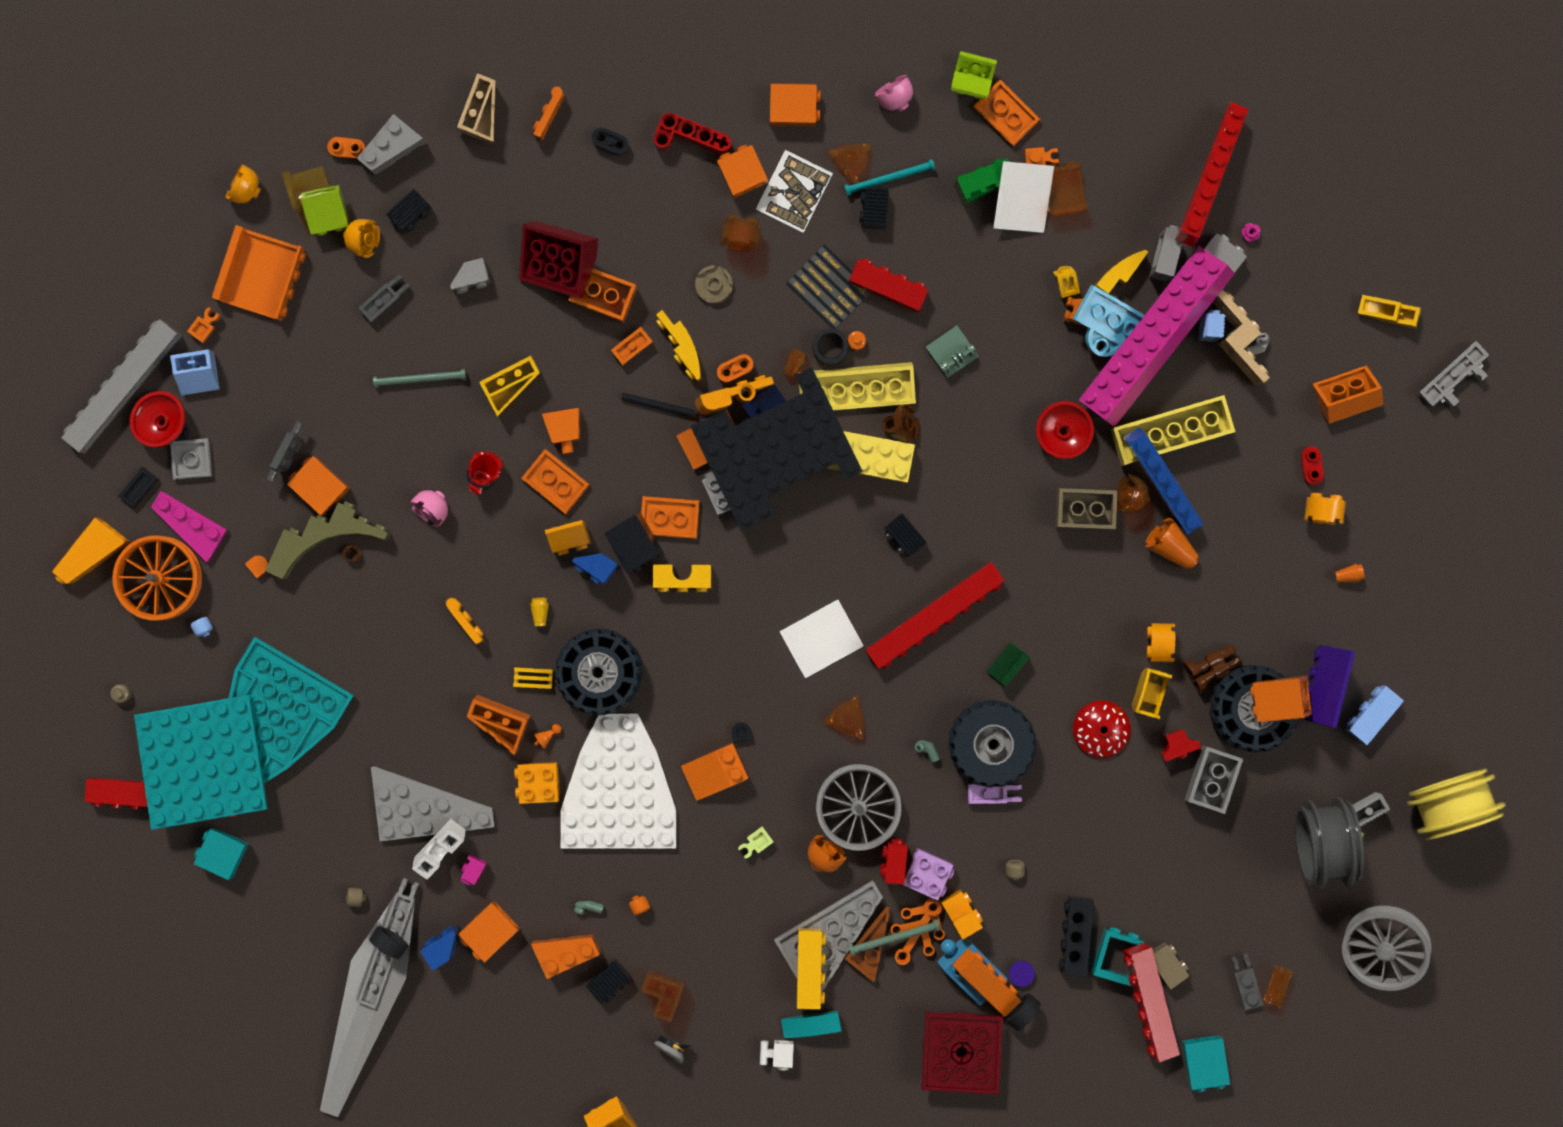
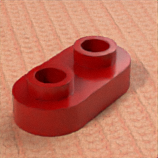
M1314 446L1306 447L1300 455L1303 478L1306 483L1315 485L1320 483L1324 477L1321 452ZM1310 452L1314 453V459L1309 458ZM1313 471L1317 473L1316 478L1311 476Z

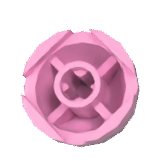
M907 75L896 78V81L893 83L888 82L876 91L874 96L884 109L890 111L898 109L902 111L909 106L908 102L913 96V87Z
M423 490L409 503V505H413L411 509L418 517L425 522H428V519L434 522L432 524L434 527H439L444 522L449 510L447 502L444 500L445 496L439 491Z

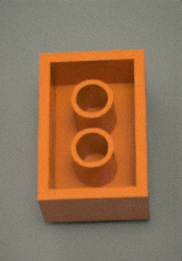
M593 268L583 297L576 298L570 296L569 302L624 323L637 291V285Z

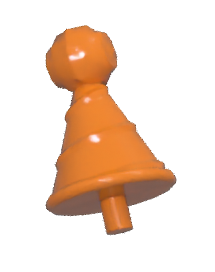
M555 724L549 731L534 733L537 739L534 744L537 746L540 743L545 749L553 734H560L561 726Z

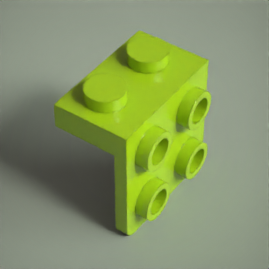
M960 51L951 90L958 94L974 96L977 99H988L997 60Z

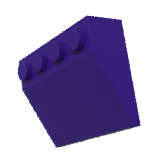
M1319 645L1315 649L1313 655L1315 663L1310 668L1308 675L1310 678L1309 694L1312 714L1300 719L1334 728L1337 727L1355 656L1354 651Z

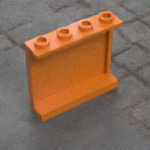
M235 225L212 298L282 321V318H285L288 312V307H286L288 300H291L294 294V282H297L300 276V264L306 258L305 249L302 246L280 241Z

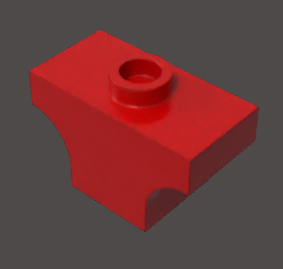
M1179 729L1163 735L1166 747L1160 755L1165 762L1174 758L1180 760L1188 757V753L1202 747L1198 740H1190L1184 729Z

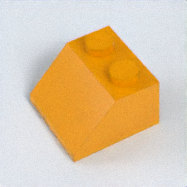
M583 520L545 530L552 553H557L558 556L568 554L569 549L576 548L577 551L587 549V545L591 544L586 522Z
M617 1096L584 1115L588 1127H637L627 1108Z

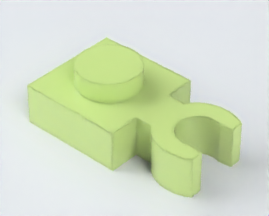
M761 826L747 837L749 843L741 844L738 849H748L749 852L744 855L746 859L751 856L754 849L759 853L774 841L764 827Z

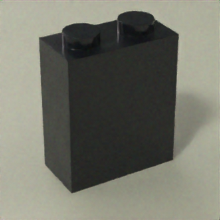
M641 513L635 514L604 533L626 573L633 571L635 574L644 569L643 565L649 562L652 564L660 559L659 555L664 553Z

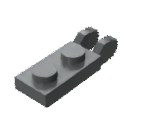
M397 275L388 284H384L358 308L371 323L410 289L411 286L408 283L403 285L397 292L392 289L401 282L403 278L401 275Z
M1246 953L1242 954L1245 969L1240 970L1236 957L1231 958L1234 969L1233 974L1244 1010L1263 1005L1255 973Z

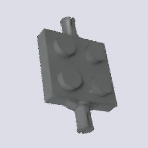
M296 421L292 431L287 432L270 464L271 471L266 478L267 480L274 482L280 471L285 472L286 469L288 470L291 467L294 453H297L302 446V438L299 437V433L304 424Z

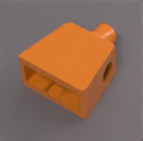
M574 408L542 414L552 444H561L562 454L573 453L572 442L580 440V409Z

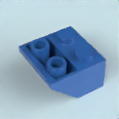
M602 553L577 557L572 560L577 570L584 574L587 571L591 574L590 579L600 585L601 583L607 584L620 566Z
M452 925L439 934V938L435 935L423 944L424 948L420 952L432 971L448 962L454 956L459 937L458 934L461 929L459 925L455 928Z

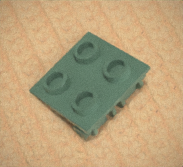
M957 325L926 346L947 378L979 357L975 352V347L968 342Z

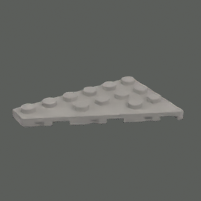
M377 766L371 767L380 841L436 835L450 819L466 831L495 827L493 807L460 797L451 792L429 786Z
M873 880L774 939L796 978H798V928L822 929V934H826L825 946L822 945V953H825V965H821V972L825 973V984H821V992L825 989L843 958L848 953V945L855 942L883 898Z

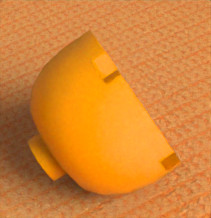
M242 164L225 198L237 204H245L252 198L256 199L261 188L258 187L259 178L255 171Z
M354 220L344 231L345 245L353 255L369 258L375 253L372 251L374 246L378 247L380 229L378 226H375L374 223L376 222L374 220Z

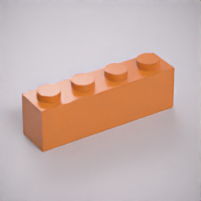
M968 948L952 965L982 996L1006 1017L1021 1002L1017 996L1019 992L1011 984L1007 986L1006 983L1008 981L1000 973L996 975V969L989 962L985 964L983 962L985 960L978 951L974 953Z

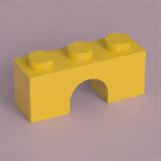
M653 565V588H657V592H669V588H677V592H688V588H696V592H707V588H711L712 565H692L691 575L686 580H679L675 577L673 565Z

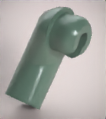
M925 740L916 742L914 748L917 752L927 753L932 763L940 760L939 754L932 742Z
M578 901L574 908V912L581 915L584 914L585 909L601 914L603 904L593 901Z

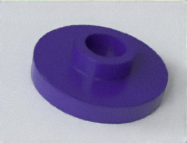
M1017 961L1011 965L1009 978L1016 986L1025 987L1034 980L1035 971L1030 963Z

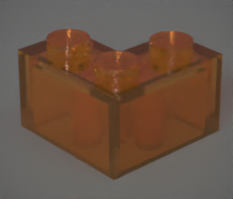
M648 970L641 992L658 997L653 1016L671 1022L685 982Z

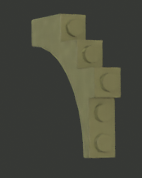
M344 501V504L338 502L329 522H327L328 518L319 514L317 517L311 516L302 536L301 531L292 527L290 530L284 529L265 571L281 579H287L293 567L304 554L328 539L342 535L364 534L388 540L391 533L386 532L387 528L380 524H376V526L368 524L370 520L359 516L357 519L359 511L354 509V504Z

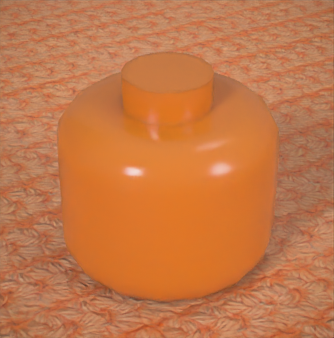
M854 331L847 338L850 349L859 351L865 347L866 337L862 332Z
M639 895L632 897L633 901L629 902V907L635 916L650 909V904L645 896L639 897Z

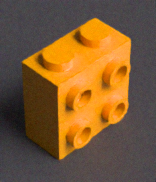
M558 762L517 765L518 768L514 770L515 780H518L515 796L516 799H519V804L558 802L560 800Z

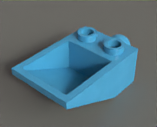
M967 937L965 939L961 938L956 944L951 939L944 940L941 944V950L944 955L937 961L938 964L981 1006L987 999L952 964L969 948L974 953L978 951L985 959L983 962L985 964L989 962L996 969V975L1000 973L1006 980L1008 979Z

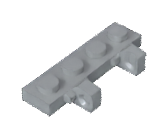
M1475 341L1418 394L1430 407L1434 406L1438 401L1441 403L1446 402L1451 408L1460 401L1452 394L1454 391L1453 387L1464 377L1471 375L1478 382H1482L1488 375L1481 369L1483 367L1481 362L1489 354Z

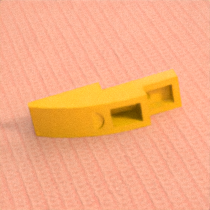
M663 310L656 314L658 318L657 324L662 330L667 329L670 333L668 338L674 345L677 343L679 345L674 349L676 353L674 358L680 365L684 363L687 367L685 372L691 380L695 378L697 381H700L699 359L690 335L681 321L673 325Z

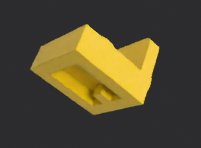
M1062 266L1053 272L1057 279L1061 298L1080 293L1076 271L1071 266Z

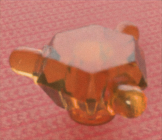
M854 143L829 150V155L834 157L835 164L845 176L851 178V182L854 184L859 182V175L864 172L871 144L864 143L859 145Z
M854 695L850 701H844L832 711L829 717L824 718V724L832 725L835 730L849 736L856 735L859 739L863 738L862 726H864L862 707H859L860 698Z

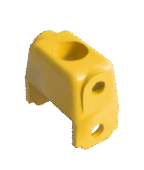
M1145 668L1140 675L1132 702L1133 711L1160 719L1158 715L1168 680L1172 678V675Z

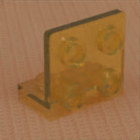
M322 166L292 174L290 171L282 173L292 210L297 214L304 212L301 193L329 187Z

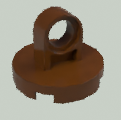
M909 404L898 406L895 415H889L884 418L882 422L883 430L891 435H897L901 442L912 443V440L916 439L919 433V419H915L914 413H917L915 408ZM894 421V427L888 429L889 423Z

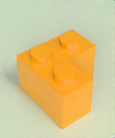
M958 890L941 900V903L961 938L965 939L983 928L980 924L983 922V919L977 909L972 910L969 903L972 901L967 892L962 893L961 890Z

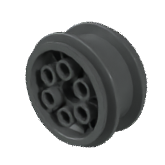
M1335 797L1332 800L1331 807L1317 808L1311 800H1306L1303 806H1298L1295 812L1294 823L1298 861L1305 882L1308 886H1314L1317 890H1323L1327 880L1341 879L1345 886L1352 887L1355 881L1361 880L1364 870L1362 834L1353 805L1349 801Z

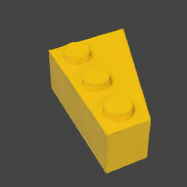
M532 355L479 382L497 416L540 373V370Z

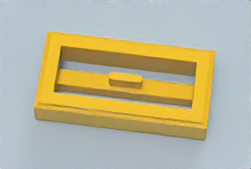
M514 668L513 687L552 689L553 669ZM519 672L549 673V677L521 676ZM518 679L549 682L548 684L518 683Z

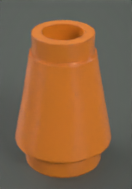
M1356 563L1335 572L1337 583L1361 582V580L1365 579L1362 564L1357 565Z

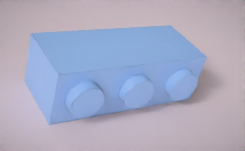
M1377 686L1372 691V697L1369 701L1361 704L1359 713L1356 716H1352L1346 723L1348 726L1345 730L1364 745L1369 744L1404 702L1387 686Z

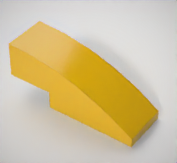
M1140 251L1119 262L1099 280L1095 287L1109 294L1117 282L1124 285L1148 251Z
M1362 295L1358 314L1379 321L1417 329L1421 308L1404 305L1401 302Z

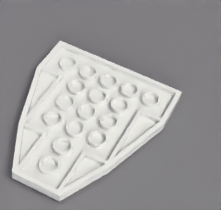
M612 713L597 717L580 751L561 807V848H676V807L657 750L638 713Z

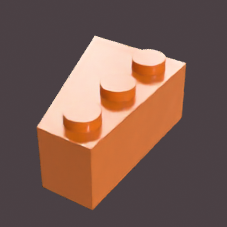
M477 695L472 700L467 714V718L483 731L493 736L498 743L503 744L513 755L516 754L520 747L531 717L529 714Z

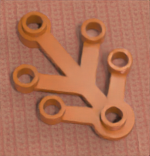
M929 898L925 901L924 906L902 908L901 916L904 919H910L913 915H924L919 921L901 925L898 923L892 924L890 928L891 933L895 934L893 932V927L898 926L900 928L899 932L926 925L932 918V921L938 920L940 931L943 933L941 937H937L935 935L937 931L934 930L933 936L937 940H942L945 932L941 927L939 918L943 910L941 901ZM931 904H935L937 906V908L934 911L929 909ZM904 910H909L910 915L907 917L904 916ZM929 932L909 937L904 947L895 952L896 962L900 965H905L910 961L909 952L920 935H922L924 944L923 953L926 956H932L935 949L931 945ZM931 947L932 952L926 953L925 949ZM905 953L906 957L904 959H900L899 954Z

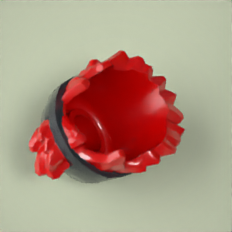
M480 451L473 453L472 460H469L466 477L469 483V490L473 491L476 496L481 494L482 490L490 489L499 478L503 468L500 456H495V453H490L489 451L486 453Z

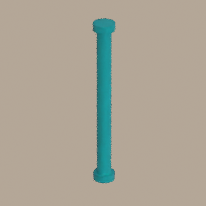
M930 159L927 163L860 183L844 185L847 196H850L851 193L863 190L866 187H873L927 170L933 171L935 170L933 160Z

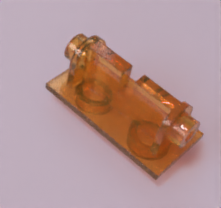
M1276 965L1275 969H1273L1274 973L1268 990L1263 998L1265 1003L1281 1008L1293 971Z

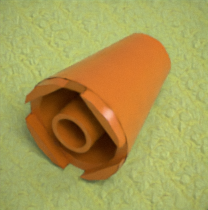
M1172 518L1163 520L1164 525L1161 527L1157 525L1146 539L1148 545H1145V547L1184 569L1193 568L1198 563L1197 552Z

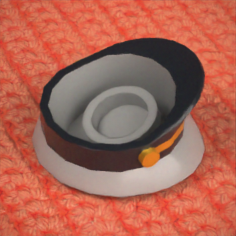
M659 1036L658 1040L654 1042L656 1048L679 1064L683 1063L684 1050L691 1047L687 1044L672 1042L662 1036Z

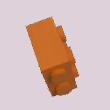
M743 145L737 148V152L730 154V152L725 153L717 160L719 169L733 199L768 183V178L752 145Z

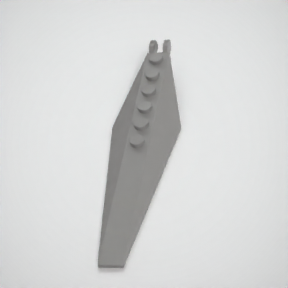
M403 878L398 892L350 962L320 1111L339 1117L406 981L415 907L414 897L419 883L415 882L412 885L410 895H405L403 892L408 884V879ZM378 926L393 931L407 942L408 947L400 959L390 957L372 945L369 938Z

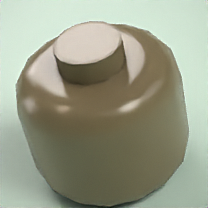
M118 684L111 689L110 696L116 703H125L130 700L132 691L129 686Z
M1017 859L1007 861V877L1012 880H1019L1025 875V864L1023 861Z
M348 888L346 905L349 907H360L362 902H365L366 894H363L361 888Z

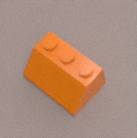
M1367 366L1312 384L1321 412L1329 424L1383 405L1382 387Z

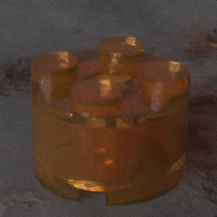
M728 215V218L723 221L720 245L723 247L724 244L729 245L728 249L738 252H750V249L754 248L755 252L759 246L761 225L758 224V220L755 218H747L745 220L739 219L736 215Z

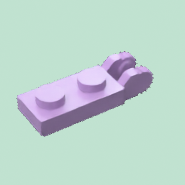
M968 784V804L1021 802L1022 797L1020 796L1007 797V790H1020L1022 785L1010 784L1004 787L988 788L977 784Z

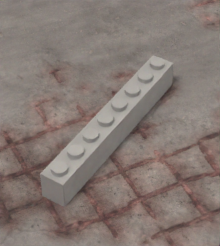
M159 319L150 325V331L145 336L143 335L139 338L136 348L126 354L122 365H118L113 370L112 377L102 383L98 394L93 395L89 399V405L84 410L82 409L78 412L75 422L64 429V435L61 438L75 450L84 454L181 338L182 335L165 321Z

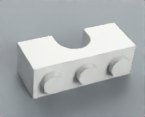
M450 819L414 857L412 869L428 880L439 868L447 852L452 854L464 841L466 830Z

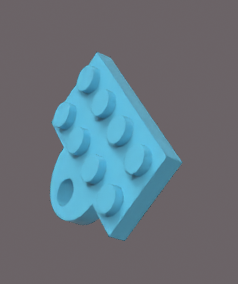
M1091 285L1073 320L1088 328L1085 340L1089 350L1096 355L1108 357L1116 353L1145 315ZM1102 340L1104 348L1098 351L1096 344Z

